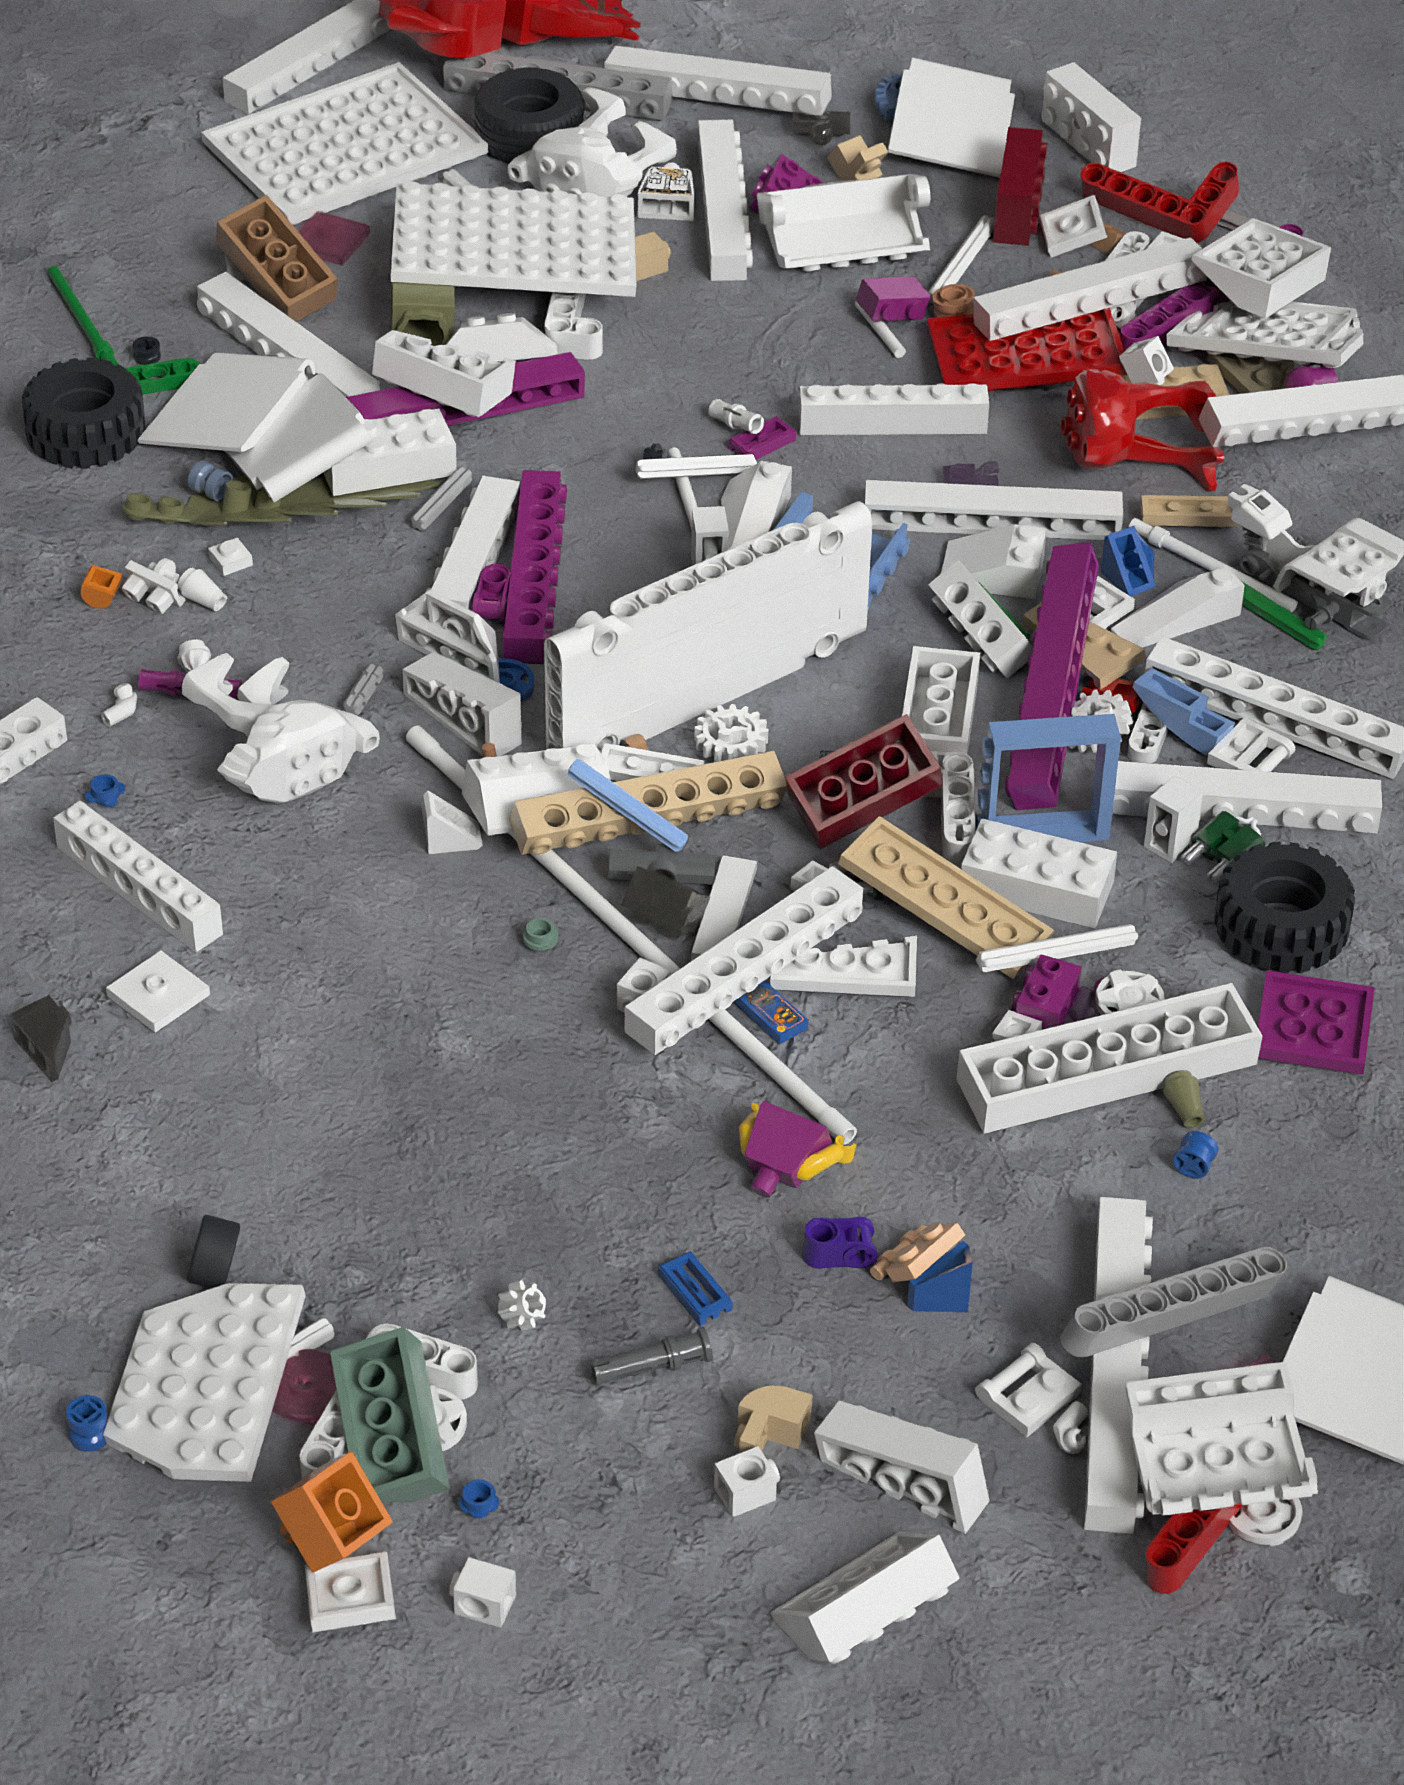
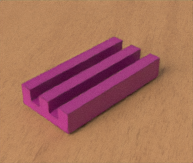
M776 416L764 422L762 430L757 434L745 431L729 439L728 449L731 451L736 450V455L752 454L755 460L795 441L797 431Z

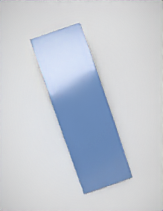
M1150 668L1133 684V689L1164 725L1183 741L1206 756L1234 728V722L1206 708L1209 697L1153 668Z

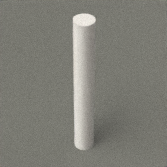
M855 302L857 309L895 357H903L906 353L905 348L882 320L880 322L878 320L873 322L860 305Z

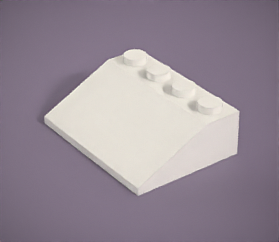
M1253 218L1193 254L1192 261L1238 308L1250 312L1254 317L1267 318L1325 280L1331 247Z

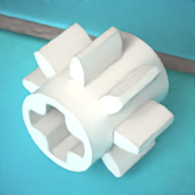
M521 1280L508 1284L509 1291L499 1293L498 1314L507 1322L508 1328L519 1326L521 1331L535 1328V1320L545 1318L543 1312L546 1306V1298L541 1291L536 1289L537 1284L524 1285Z

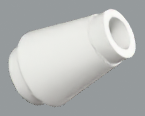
M189 568L178 581V589L183 597L214 611H219L227 601V596L202 569Z

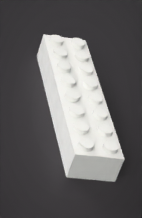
M1233 983L960 1050L957 1081L985 1134L1165 1088L1164 1080L1177 1071L1186 1070L1191 1072L1192 1076L1197 1079H1202L1257 1065L1262 1034Z

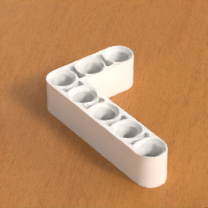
M393 1324L378 1325L370 1331L366 1339L401 1327ZM407 1329L422 1343L430 1385L447 1390L461 1400L471 1397L476 1392L478 1387L477 1359L471 1350ZM337 1390L301 1450L302 1479L321 1465L348 1453Z

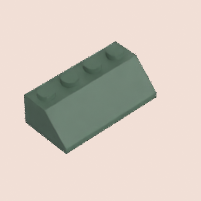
M401 1327L330 1351L348 1452H353L381 1502H413L450 1490L421 1341L405 1327Z

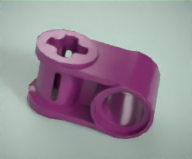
M490 564L482 569L472 606V611L477 613L482 619L499 620L501 624H505L510 584V570L508 567L502 564Z

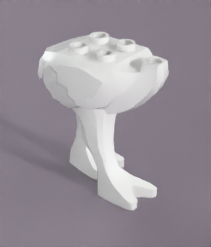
M587 87L581 92L582 97L592 111L590 116L586 118V121L578 127L555 130L541 137L533 145L532 150L515 157L508 164V174L511 180L519 183L530 181L538 192L552 193L554 191H565L568 194L590 192L607 197L615 194L627 196L638 186V182L643 175L642 172L646 168L656 163L667 162L676 156V142L674 138L655 127L639 121L632 126V130L639 139L642 149L629 156L624 152H615L610 140L606 137L608 134L607 126L611 121L626 115L624 102L616 95Z
M228 653L219 655L188 672L183 679L182 694L194 703L208 707L230 728L241 731L248 737L246 744H235L233 750L227 753L224 762L221 763L217 771L224 776L226 781L236 785L243 792L255 795L259 800L281 804L310 795L341 778L355 751L368 753L379 746L380 736L378 730L370 721L352 713L307 700H295L276 704L288 694V689L280 685L289 668V662L283 657L273 660L238 688L239 701L228 696L233 690V686L228 681H224L234 661V658Z

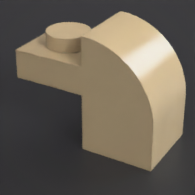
M860 135L838 144L828 155L827 159L842 181L876 179L883 175L879 167L882 165L881 160L888 151L883 142L867 148Z
M766 1386L750 1392L738 1405V1431L734 1447L739 1448V1453L757 1446L763 1451L767 1440L798 1449L811 1421L812 1394L785 1386Z

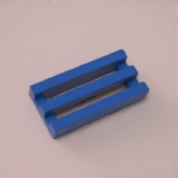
M691 1251L658 1266V1276L699 1326L705 1324L708 1317L712 1319L718 1318L722 1310L725 1313L733 1310V1301ZM686 1264V1266L691 1270L695 1277L700 1281V1283L714 1298L715 1302L712 1303L710 1301V1299L700 1289V1285L697 1283V1281L693 1277H691L682 1267L683 1265Z

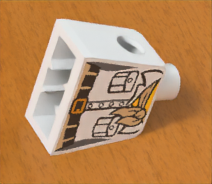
M668 163L664 167L649 168L638 191V218L694 221V189L691 171L689 169H680L675 163Z

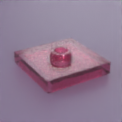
M317 211L299 230V233L322 260L343 265L370 235V225Z

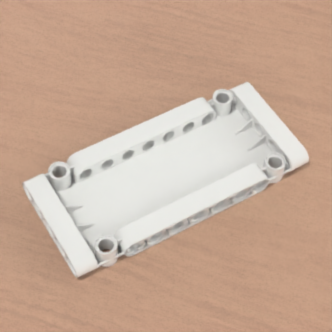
M860 501L852 503L832 512L830 519L821 512L811 513L804 519L802 524H786L616 599L610 605V616L604 619L595 611L586 612L577 620L575 627L547 638L544 643L546 749L595 744L601 753L604 743L625 746L626 744L623 739L634 734H641L645 740L705 713L706 710H712L718 705H723L799 670L804 666L805 658L814 654L820 658L827 657L836 650L840 642L864 632L867 627L872 517L865 504Z

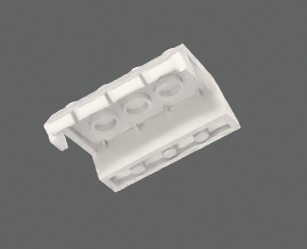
M1286 1362L1125 1382L1132 1445L1147 1509L1153 1515L1192 1512L1193 1509L1202 1511L1233 1507L1234 1504L1249 1505L1272 1502L1279 1498L1288 1500L1311 1497L1312 1494H1318L1317 1474L1312 1457L1305 1458L1293 1414L1294 1389Z

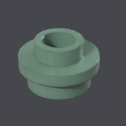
M535 918L529 921L523 930V942L532 950H548L557 944L558 930L550 920Z

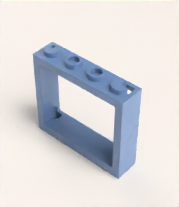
M1115 714L989 722L988 737L982 738L983 757L986 758V763H980V779L984 787L978 789V806L981 814H976V830L981 819H986L1076 842L1109 840L1121 735ZM1097 744L1090 810L996 816L1001 751Z

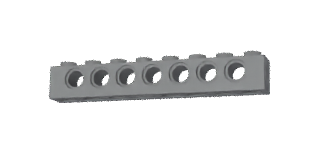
M485 53L468 58L448 57L443 66L445 91L476 95L479 88L490 77L510 69L529 67L549 69L561 73L571 79L581 92L589 87L616 95L623 100L626 115L664 120L672 103L671 77ZM583 98L584 110H591Z

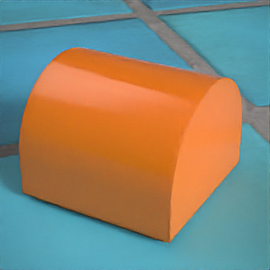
M91 565L81 585L82 599L91 607L107 608L115 597L123 574Z

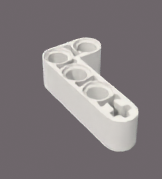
M552 293L545 321V335L557 344V354L572 352L576 359L591 360L600 357L603 353V327L601 322L591 318H580L586 294Z
M931 751L941 767L942 787L922 797L941 798L942 857L961 869L962 862L976 833L973 760L969 755L962 752Z

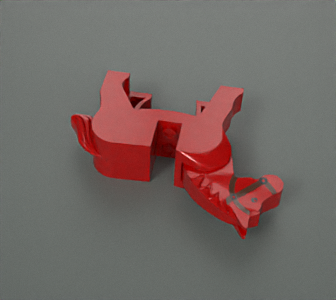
M378 0L380 1L378 15L387 20V24L392 30L407 34L427 51L455 58L474 57L499 50L502 37L518 45L540 42L554 35L564 37L610 36L638 41L639 35L633 32L631 28H640L641 26L640 22L633 19L634 13H630L622 7V0Z

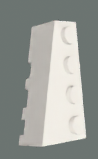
M391 330L375 341L372 375L384 379L387 383L397 384L410 389L415 394L435 399L442 405H450L460 409L467 415L480 417L512 394L515 360L504 358L503 363L489 360L490 354L477 351L476 356L460 353L459 346L451 344L432 346L431 339Z
M432 652L402 669L404 695L483 756L481 747L486 743H493L495 745L497 756H502L522 744L520 693L436 652Z

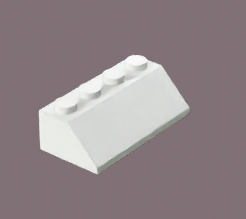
M582 744L559 749L551 748L536 752L484 757L482 759L467 760L462 795L486 834L495 835L513 832L509 817L515 801L584 788L567 775L569 767L576 759H581L609 780L610 774L608 764L595 744ZM580 816L582 819L590 821L589 818ZM547 823L550 826H557L554 823Z
M898 1532L770 1613L773 1620L809 1659L834 1664L846 1659L851 1654L850 1649L860 1642L867 1643L880 1637L884 1633L883 1628L891 1622H900L913 1616L916 1613L915 1607L924 1601H934L944 1596L948 1592L947 1587L960 1578L939 1534Z

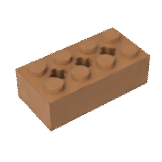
M268 195L259 198L217 222L216 243L264 300L295 322L336 300L338 278Z

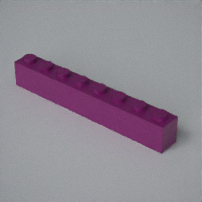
M572 352L517 362L514 369L512 394L480 417L467 415L460 409L450 405H442L435 399L415 394L410 389L402 386L346 398L361 413L363 419L373 420L390 417L395 414L403 415L420 412L425 409H440L448 426L584 398L585 371Z

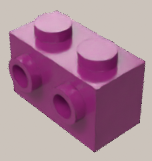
M1040 954L1035 966L1028 967L1023 981L1024 989L1023 991H1016L1011 1011L1042 1021V1030L1063 1025L1079 993L1082 966Z

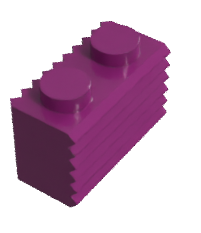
M915 277L867 278L861 281L856 302L873 322L877 320L878 322L881 320L884 322L888 320L890 322L892 319L894 322L897 319L899 321L902 319L904 321L907 319L909 321L912 319L921 320L924 317L930 294L927 293V290H924V287H921V283H918Z

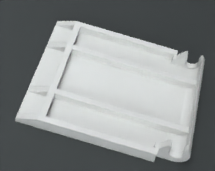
M912 57L909 69L903 70L888 152L1000 178L1008 127H1010L1015 94L1010 93L1011 80Z
M214 353L205 364L197 366L139 437L138 442L140 444L236 452L246 451L257 444L301 386L307 381L305 374L315 375L314 363L310 359Z
M321 372L301 386L254 447L243 452H225L256 490L263 487L275 503L368 445L372 440L362 425L366 422L361 413Z
M1329 1276L1321 1294L1313 1291L1283 1360L1287 1364L1294 1389L1293 1414L1295 1421L1404 1465V1305Z

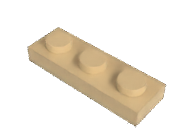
M1141 495L1142 522L1148 525L1186 527L1239 526V524L1231 520L1233 509L1227 505L1228 496Z

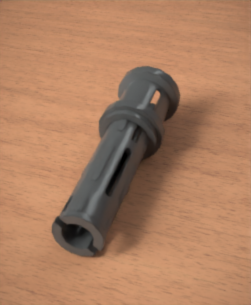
M701 1327L697 1329L696 1333L678 1338H674L672 1335L666 1336L665 1339H662V1343L651 1347L592 1360L590 1365L595 1384L598 1386L613 1380L643 1374L656 1369L668 1367L669 1370L673 1369V1371L680 1370L683 1364L704 1360L706 1363L713 1361V1355L706 1329Z

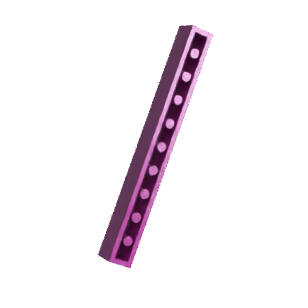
M1091 542L1053 546L1051 558L1046 561L1047 579L1046 583H1043L1041 587L1043 600L1042 606L1037 608L1038 627L1037 630L1033 631L1032 635L1034 648L1033 653L1028 656L1029 675L1023 682L1025 696L1024 701L1019 704L1020 720L1072 717L1071 711L1075 705L1099 563ZM1067 746L1019 749L1010 752L1011 770L1010 776L1005 778V792L1008 797L1012 798L1016 810L1057 806Z

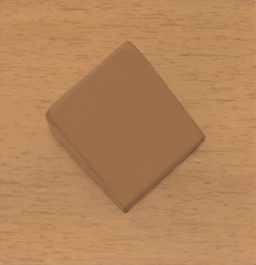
M1104 224L1107 238L1090 243L1089 245L1105 254H1111L1127 233L1113 225Z

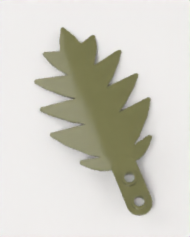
M241 474L233 481L226 483L224 499L220 502L208 498L205 493L200 494L196 492L190 498L187 506H184L183 501L174 497H161L158 503H152V499L147 495L130 493L127 495L126 501L122 503L121 508L131 519L145 520L146 518H153L168 524H175L178 521L199 525H227L228 521L288 522L291 521L292 517L284 514L338 515V511L328 507L383 508L386 507L387 503L373 500L420 497L421 493L415 492L439 487L440 482L425 480L333 496L323 475L314 484L310 480L274 503L263 487L256 490L246 476Z

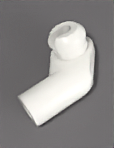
M124 683L115 687L114 694L117 697L115 705L101 712V719L107 727L115 725L135 712L137 694L132 691L130 684Z
M1077 1401L1073 1402L1053 1425V1431L1060 1449L1069 1454L1080 1452L1086 1444V1435L1081 1437L1079 1433L1081 1430L1077 1427L1088 1416V1410L1082 1403Z

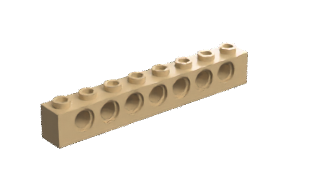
M775 751L613 782L643 804L650 803L654 805L655 808H649L676 827L683 822L693 820L704 822L715 816L728 813L729 815H739L748 809L758 807L762 809L772 808L781 802L787 789L785 777ZM742 784H746V785L750 786L751 788H747V787L743 786ZM586 788L515 801L509 817L521 855L529 853L540 855L554 848L564 846L575 848L593 840L609 841L618 835L628 833L640 835L647 832L623 814L614 812L613 807ZM710 790L716 791L720 795L714 794ZM678 797H683V798H685L687 801H683V800L679 799ZM580 816H585L589 818L590 821L584 820ZM548 822L554 823V824L557 825L558 827H552V826L548 825L547 823H548Z

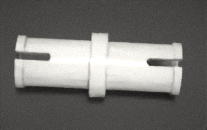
M715 399L709 406V415L713 419L725 422L730 428H741L752 434H757L764 426V418L760 414L747 411L740 404L731 405L720 399Z

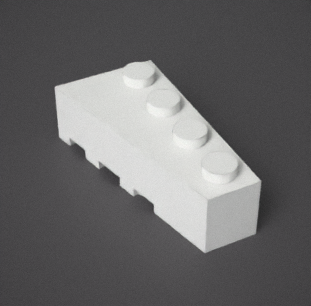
M843 1401L837 1402L814 1432L822 1462L866 1484L870 1478L877 1481L879 1486L886 1491L887 1495L897 1500H900L904 1495L922 1504L921 1512L933 1518H936L940 1513L954 1520L953 1528L964 1534L968 1532L990 1501L978 1444L968 1439L954 1437L938 1432L930 1427H922L903 1421L895 1416H887L868 1410L863 1406H855Z

